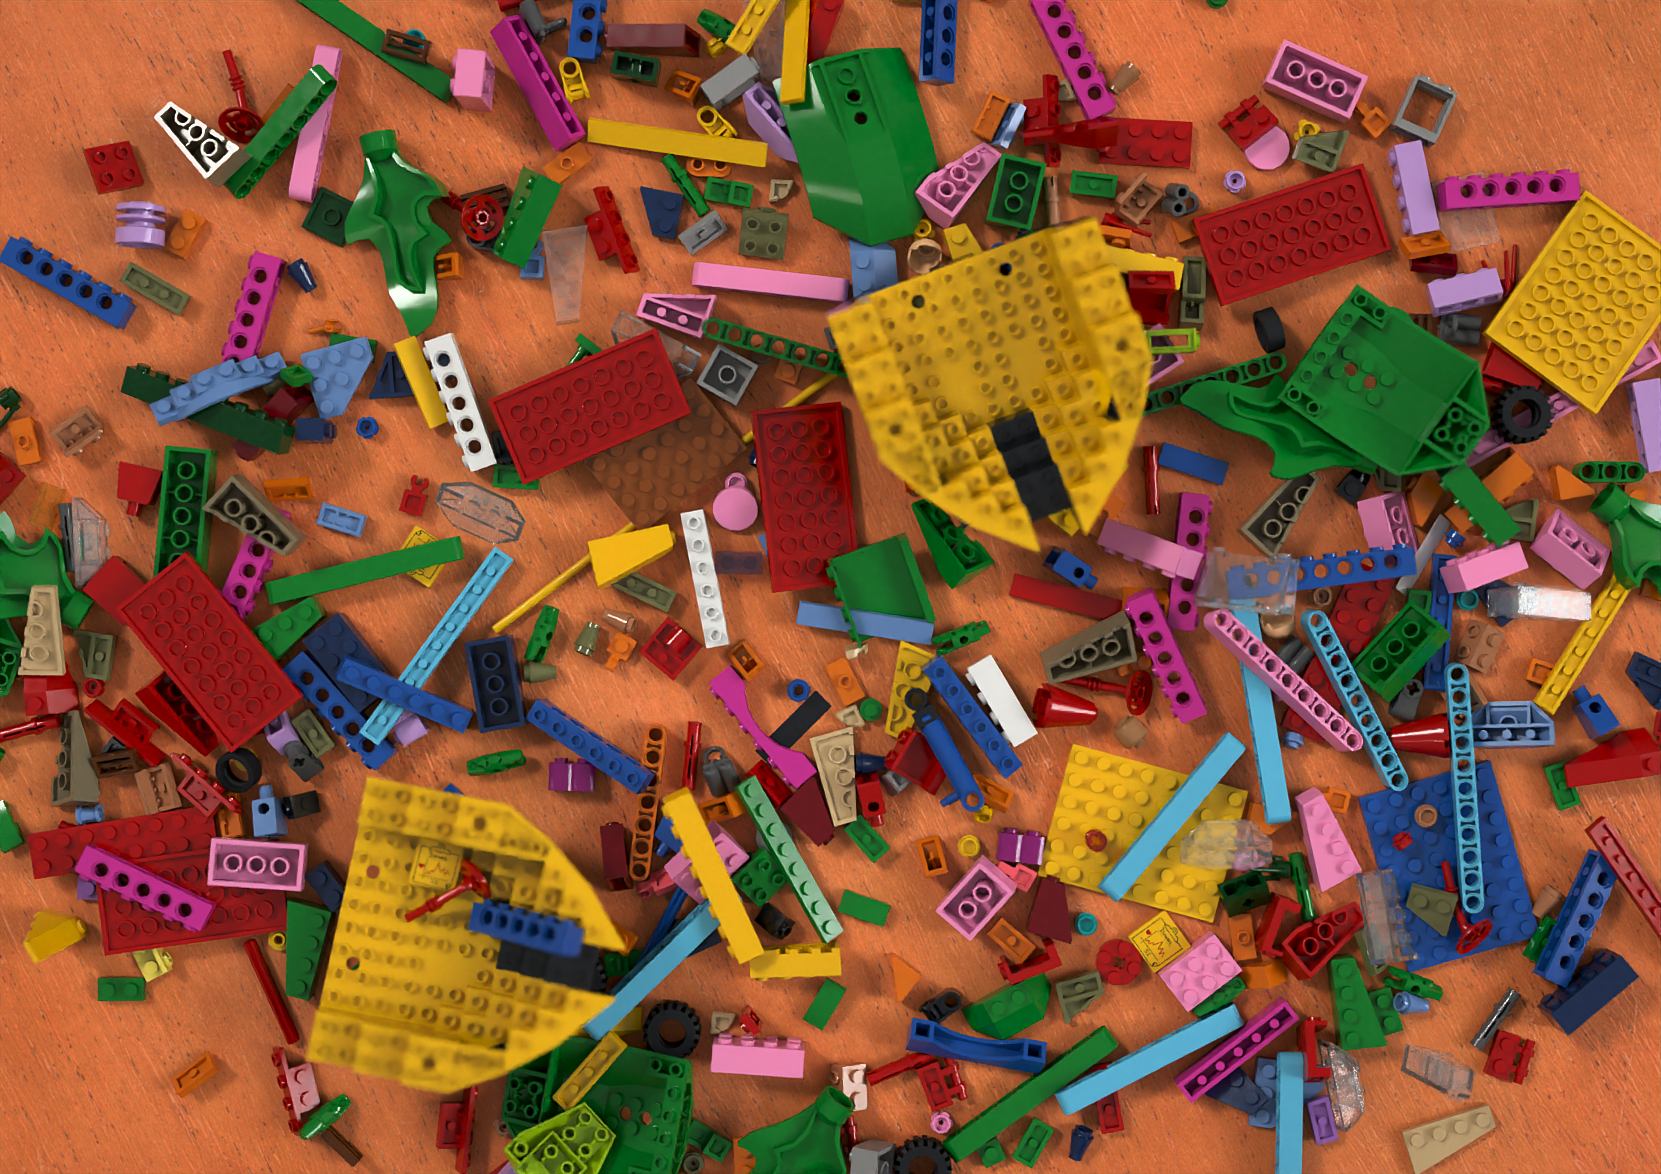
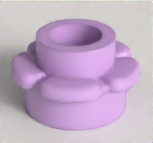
M1229 171L1225 175L1223 184L1230 192L1237 193L1245 187L1246 180L1241 171Z

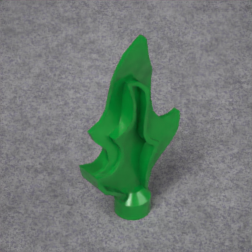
M379 130L359 137L362 154L365 157L363 181L345 221V239L350 245L358 240L370 239L379 249L389 294L405 321L409 335L417 338L433 324L438 310L439 292L435 272V257L440 248L453 241L447 231L432 221L428 207L433 200L442 197L450 198L446 186L436 176L412 165L400 154L395 130Z
M1277 374L1274 375L1268 385L1262 388L1226 381L1207 380L1193 384L1179 398V403L1182 406L1199 413L1221 428L1255 438L1265 443L1274 454L1273 467L1269 472L1273 478L1291 480L1330 467H1349L1371 476L1378 466L1277 399L1285 385L1284 380Z
M1612 483L1597 495L1589 508V512L1603 523L1608 524L1612 541V569L1616 580L1626 590L1640 587L1642 578H1645L1656 586L1661 598V505L1647 503L1630 497L1621 488Z
M3 511L0 513V620L28 617L31 587L34 585H57L61 624L76 631L89 613L94 600L72 587L66 575L63 549L57 536L45 527L42 537L37 542L28 544L17 536L11 518Z
M827 1085L814 1103L796 1115L781 1122L751 1131L738 1141V1147L746 1149L756 1157L755 1167L748 1174H846L847 1161L840 1139V1128L855 1110L853 1102L839 1089Z

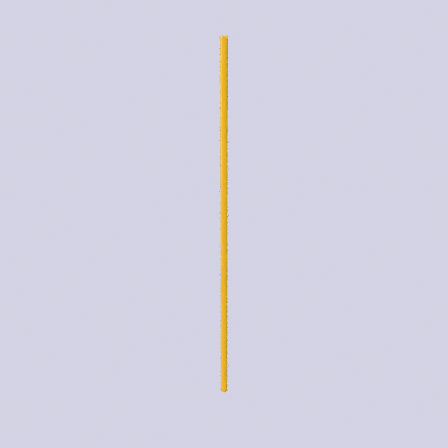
M843 362L838 365L841 373L845 371ZM826 373L783 407L799 406L838 375ZM753 430L740 438L745 446L754 440ZM629 522L612 536L632 532L636 527L632 522ZM589 553L492 626L493 630L498 634L591 563Z

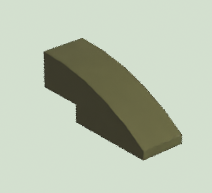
M1183 256L1182 263H1184L1179 293L1178 329L1196 328V331H1201L1204 323L1206 263L1204 257Z

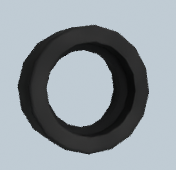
M1268 307L1254 312V327L1263 350L1266 353H1270L1284 348L1286 345L1285 333L1276 310L1273 307Z
M239 747L232 753L228 751L218 759L215 766L218 781L224 788L234 793L248 791L259 782L262 776V766L259 759L246 748ZM231 759L237 760L246 768L248 772L247 781L240 780L232 773L229 766Z

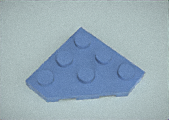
M367 336L300 354L303 366L312 373V382H309L320 418L327 419L345 413L353 394H355L368 366H370L374 358Z
M1261 1056L1256 1058L1253 1082L1269 1101L1253 1115L1249 1114L1248 1124L1251 1126L1273 1128L1276 1125V1058ZM1317 1064V1067H1325L1324 1065ZM1324 1082L1303 1083V1104L1305 1103L1304 1100L1314 1097L1323 1090Z

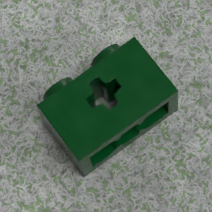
M614 50L610 70L613 79L652 87L658 86L661 70L660 59Z
M1252 871L1217 885L1221 903L1229 918L1272 902L1268 885L1261 872Z

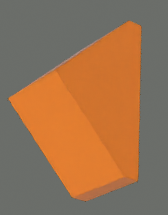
M675 69L664 89L694 107L702 95L700 85L704 81L701 78Z
M458 252L436 256V279L464 280L463 256Z
M1553 465L1548 469L1554 501L1594 494V489L1561 466Z
M744 639L727 652V655L747 681L766 667V664Z
M938 835L917 840L916 843L926 878L948 873Z
M891 953L897 1002H902L921 977V972L896 953Z
M1282 957L1239 966L1242 969L1239 975L1246 986L1245 989H1270L1287 981Z

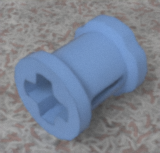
M99 803L95 806L84 808L77 806L75 817L78 826L91 822H104L105 815L102 804Z

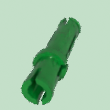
M668 154L661 159L660 162L672 177L671 181L678 185L698 217L700 218L711 210L710 207H708L687 176V170L682 169L674 154Z
M1294 852L1288 854L1292 870L1290 876L1291 880H1294L1298 902L1302 905L1300 909L1302 922H1308L1316 919L1307 879L1309 873L1305 870L1303 853Z

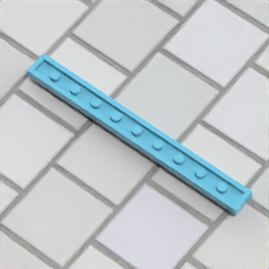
M497 547L492 549L400 675L399 680L420 689L423 687L514 562V559ZM383 699L362 727L360 733L380 746L406 709Z

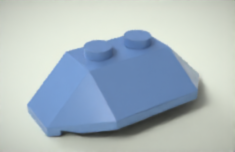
M849 237L853 298L883 285L890 287L898 284L896 250L887 243L869 247Z
M1532 701L1488 702L1485 706L1476 709L1471 714L1474 748L1532 749L1555 746V722ZM1464 736L1460 737V747L1466 744L1467 740Z

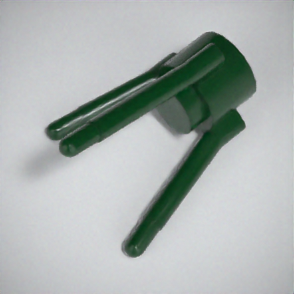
M12 386L0 391V405L5 410L10 408L0 421V429L13 413L21 408L18 403L22 401V398Z
M1238 844L1239 848L1248 849L1252 853L1274 860V862L1269 863V867H1248L1249 871L1269 873V876H1263L1265 881H1280V879L1289 878L1291 865L1289 861H1283V856L1272 855L1248 845Z

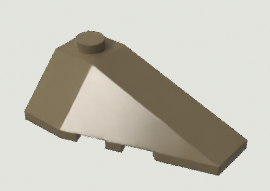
M72 710L64 713L62 717L59 743L62 745L59 756H56L55 763L59 764L57 777H52L51 807L89 805L98 802L100 796L98 778L91 761L92 756L78 710Z

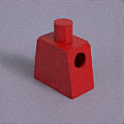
M119 462L117 498L129 501L126 514L140 517L143 504L149 506L156 504L161 492L163 471L127 462Z
M877 771L863 775L856 774V785L864 818L870 819L871 827L884 825L883 814L887 812Z

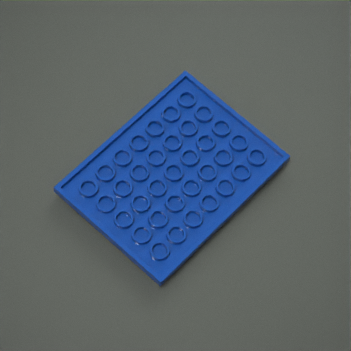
M1490 760L1475 763L1484 907L1478 913H1469L1462 905L1461 908L1468 924L1474 925L1479 921L1489 919L1493 923V927L1488 936L1477 947L1465 954H1458L1456 952V946L1462 934L1460 933L1461 929L1454 913L1447 936L1445 937L1406 907L1412 883L1444 891L1446 885L1440 863L1442 861H1450L1455 886H1458L1456 891H1459L1451 771L1409 782L1407 787L1401 791L1388 788L1357 797L1408 972H1414L1532 938L1538 929ZM1467 766L1458 768V770H1465ZM1461 783L1458 789L1459 792L1466 793L1470 787L1469 783ZM1428 804L1436 809L1438 818L1433 826L1422 827L1416 823L1414 813L1420 805ZM1464 805L1460 809L1462 816H1466L1471 812L1470 805ZM1465 828L1462 831V838L1471 837L1473 833L1472 828ZM1401 831H1404L1405 834L1410 832V837L1413 839L1411 844L1401 851L1392 846L1394 842L1392 838ZM1469 850L1465 852L1463 859L1465 861L1472 860L1474 851ZM1473 873L1466 875L1465 883H1473L1476 875ZM1469 897L1466 901L1467 906H1474L1477 903V897Z

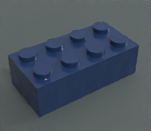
M344 612L334 615L302 641L359 713L366 711L381 698L336 679L335 674L344 654L365 662L394 677Z
M513 635L464 643L480 733L529 724V721L525 719L527 710Z
M1607 948L1605 950L1602 949L1594 954L1592 961L1577 968L1576 974L1569 982L1567 988L1558 985V989L1553 993L1545 995L1537 1007L1556 1029L1569 1036L1639 976L1622 955Z

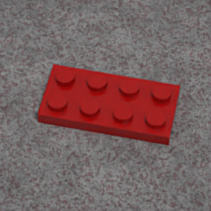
M1115 118L1120 123L1117 146L1110 147V151L1099 152L1098 164L1189 169L1193 122Z

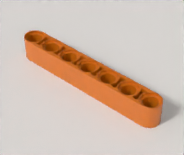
M660 723L652 724L645 733L642 764L656 773L657 782L654 785H648L644 793H639L637 798L629 874L637 881L646 879L652 867L654 834L657 825L667 741V729ZM653 728H659L662 731V738L660 740H654L651 737L650 732ZM654 750L659 753L660 759L658 762L653 763L648 759L649 751ZM651 796L654 799V806L645 807L642 803L643 797ZM643 818L649 819L652 825L651 829H642L640 827V820ZM640 841L646 842L649 850L647 852H640L637 848V843ZM636 864H643L646 868V873L643 875L637 874L634 866Z

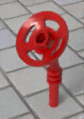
M226 50L222 53L230 74L229 81H232L230 84L234 86L232 90L236 92L238 107L225 109L219 116L218 125L228 138L241 143H250L264 126V122L255 112L248 109L244 91L246 86L243 85L244 80H241L243 77L239 75L232 51ZM239 111L237 113H234L232 116L227 115L230 112ZM229 122V125H230L235 131H237V133L234 132V131H232V130L227 126L226 123ZM252 128L257 130L254 134L245 135V131H249Z
M452 191L448 192L450 198L442 197L445 204L461 212L462 228L470 238L478 241H487L495 237L501 230L504 220L503 210L498 201L493 197L483 194L475 195L467 200L465 204ZM477 201L476 207H474L473 209L469 207L472 203ZM486 201L492 205L495 214H493L489 206L485 205ZM466 221H468L472 229L476 230V234L468 228ZM490 221L495 222L493 228L484 234L483 228H486Z
M1144 670L1136 671L1127 686L1103 682L1101 679L1098 678L1096 680L1094 677L1091 679L1089 676L1087 678L1077 677L1061 682L1085 687L1086 690L1090 689L1096 692L1102 690L1126 695V705L1129 712L1137 716L1146 711L1152 697V680L1149 673ZM1141 676L1142 680L1137 679L1136 677Z
M463 859L460 862L461 873L464 878L461 880V884L440 896L436 895L426 900L425 904L404 915L405 920L411 922L428 912L433 913L442 908L445 903L466 891L470 892L472 890L481 898L488 899L491 897L490 887L480 870L468 859Z
M1450 861L1440 862L1446 885L1444 891L1459 895V891H1456L1458 886H1455ZM1458 896L1454 915L1461 929L1460 933L1462 936L1457 943L1456 952L1458 954H1465L1477 947L1488 936L1493 923L1489 919H1485L1474 925L1468 924L1459 903L1460 896Z

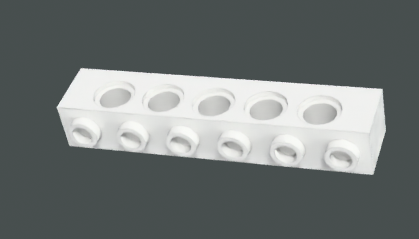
M448 333L425 341L426 347L423 348V352L427 361L431 360L434 369H431V374L434 381L439 382L441 391H438L442 403L447 404L449 412L446 415L450 425L455 426L457 434H454L457 446H462L465 455L462 456L465 468H470V471L473 472L496 464V451L454 334ZM443 353L450 357V363L445 367L439 363V357ZM450 375H454L458 380L455 388H450L447 385V378ZM457 397L464 398L466 402L462 410L457 409L454 405ZM466 418L473 422V429L471 431H465L462 427V422ZM473 440H477L481 444V450L478 453H474L470 449V443Z
M701 509L681 513L706 648L730 644L705 511Z

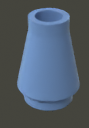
M1408 992L1398 993L1394 997V1008L1400 1014L1427 1013L1429 1010L1428 1000Z

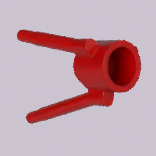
M1113 212L1112 214L1105 213L1101 225L1129 229L1136 234L1149 238L1152 237V234L1123 224L1122 221L1124 220ZM1143 220L1140 224L1150 225L1151 221ZM1128 246L1123 247V248H1126V249H1131V250H1133L1131 247H1128Z
M1516 244L1513 245L1511 277L1509 253L1507 250L1504 251L1505 279H1500L1503 289L1502 298L1509 297L1516 287L1518 249ZM1482 260V267L1488 268L1485 260Z

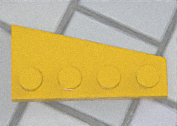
M900 640L885 726V733L896 738L907 726L912 728L915 722L912 714L916 713V711L906 706L904 701L905 695L912 688H920L926 693L928 692L931 682L920 667L935 657V655ZM920 693L914 694L911 698L914 706H919L923 701Z

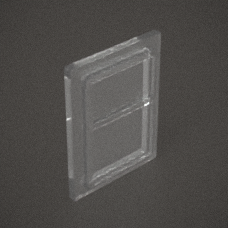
M1485 171L1459 176V180H1465L1467 176L1481 175V178H1486ZM1445 179L1431 182L1440 229L1451 244L1450 251L1447 253L1500 242L1493 208L1439 212L1437 185L1444 182ZM1484 186L1483 192L1486 196H1489V189ZM1461 188L1462 196L1467 198L1468 193L1466 189Z

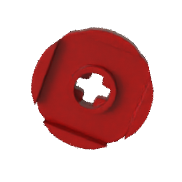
M1112 939L1100 947L1095 963L1100 976L1111 985H1125L1132 982L1140 974L1142 959L1139 951L1133 944L1122 939ZM1116 956L1120 959H1125L1121 968L1112 964L1115 962Z

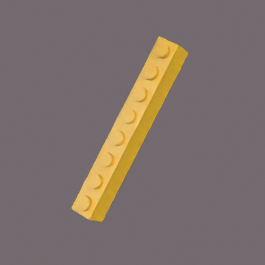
M688 787L663 797L665 805L661 809L666 819H672L674 826L670 828L675 839L680 838L684 845L680 849L685 860L690 858L693 864L689 868L694 879L699 878L702 883L699 890L704 900L709 898L711 906L708 909L713 919H719L721 925L717 928L722 939L727 938L730 943L727 949L731 958H737L739 964H742L765 953Z

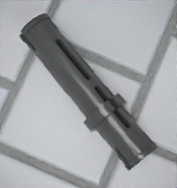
M73 503L58 504L60 516L58 528L61 529L66 572L80 571L75 532L77 523H74Z
M1509 987L1498 1004L1495 1003L1493 1006L1495 1009L1470 1043L1483 1051V1048L1505 1017L1511 1015L1510 1010L1518 999L1521 998V995Z

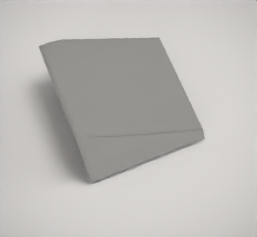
M891 770L879 778L891 796L898 794L912 783Z

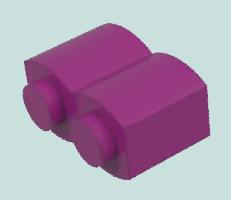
M555 758V762L549 763L548 790L595 791L596 766L584 758H578L577 763L568 762V758Z
M1004 827V831H998L995 855L997 860L1042 865L1045 837L1040 836L1039 831L1027 830L1026 834L1017 833L1018 829Z

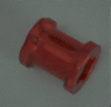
M1091 829L1085 835V844L1092 851L1099 852L1107 846V837L1102 831ZM1100 835V844L1097 845L1096 843H1094L1093 845H1091L1093 843L1091 838L1093 836L1098 837Z

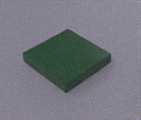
M321 186L301 227L344 248L346 244L345 221L354 202Z

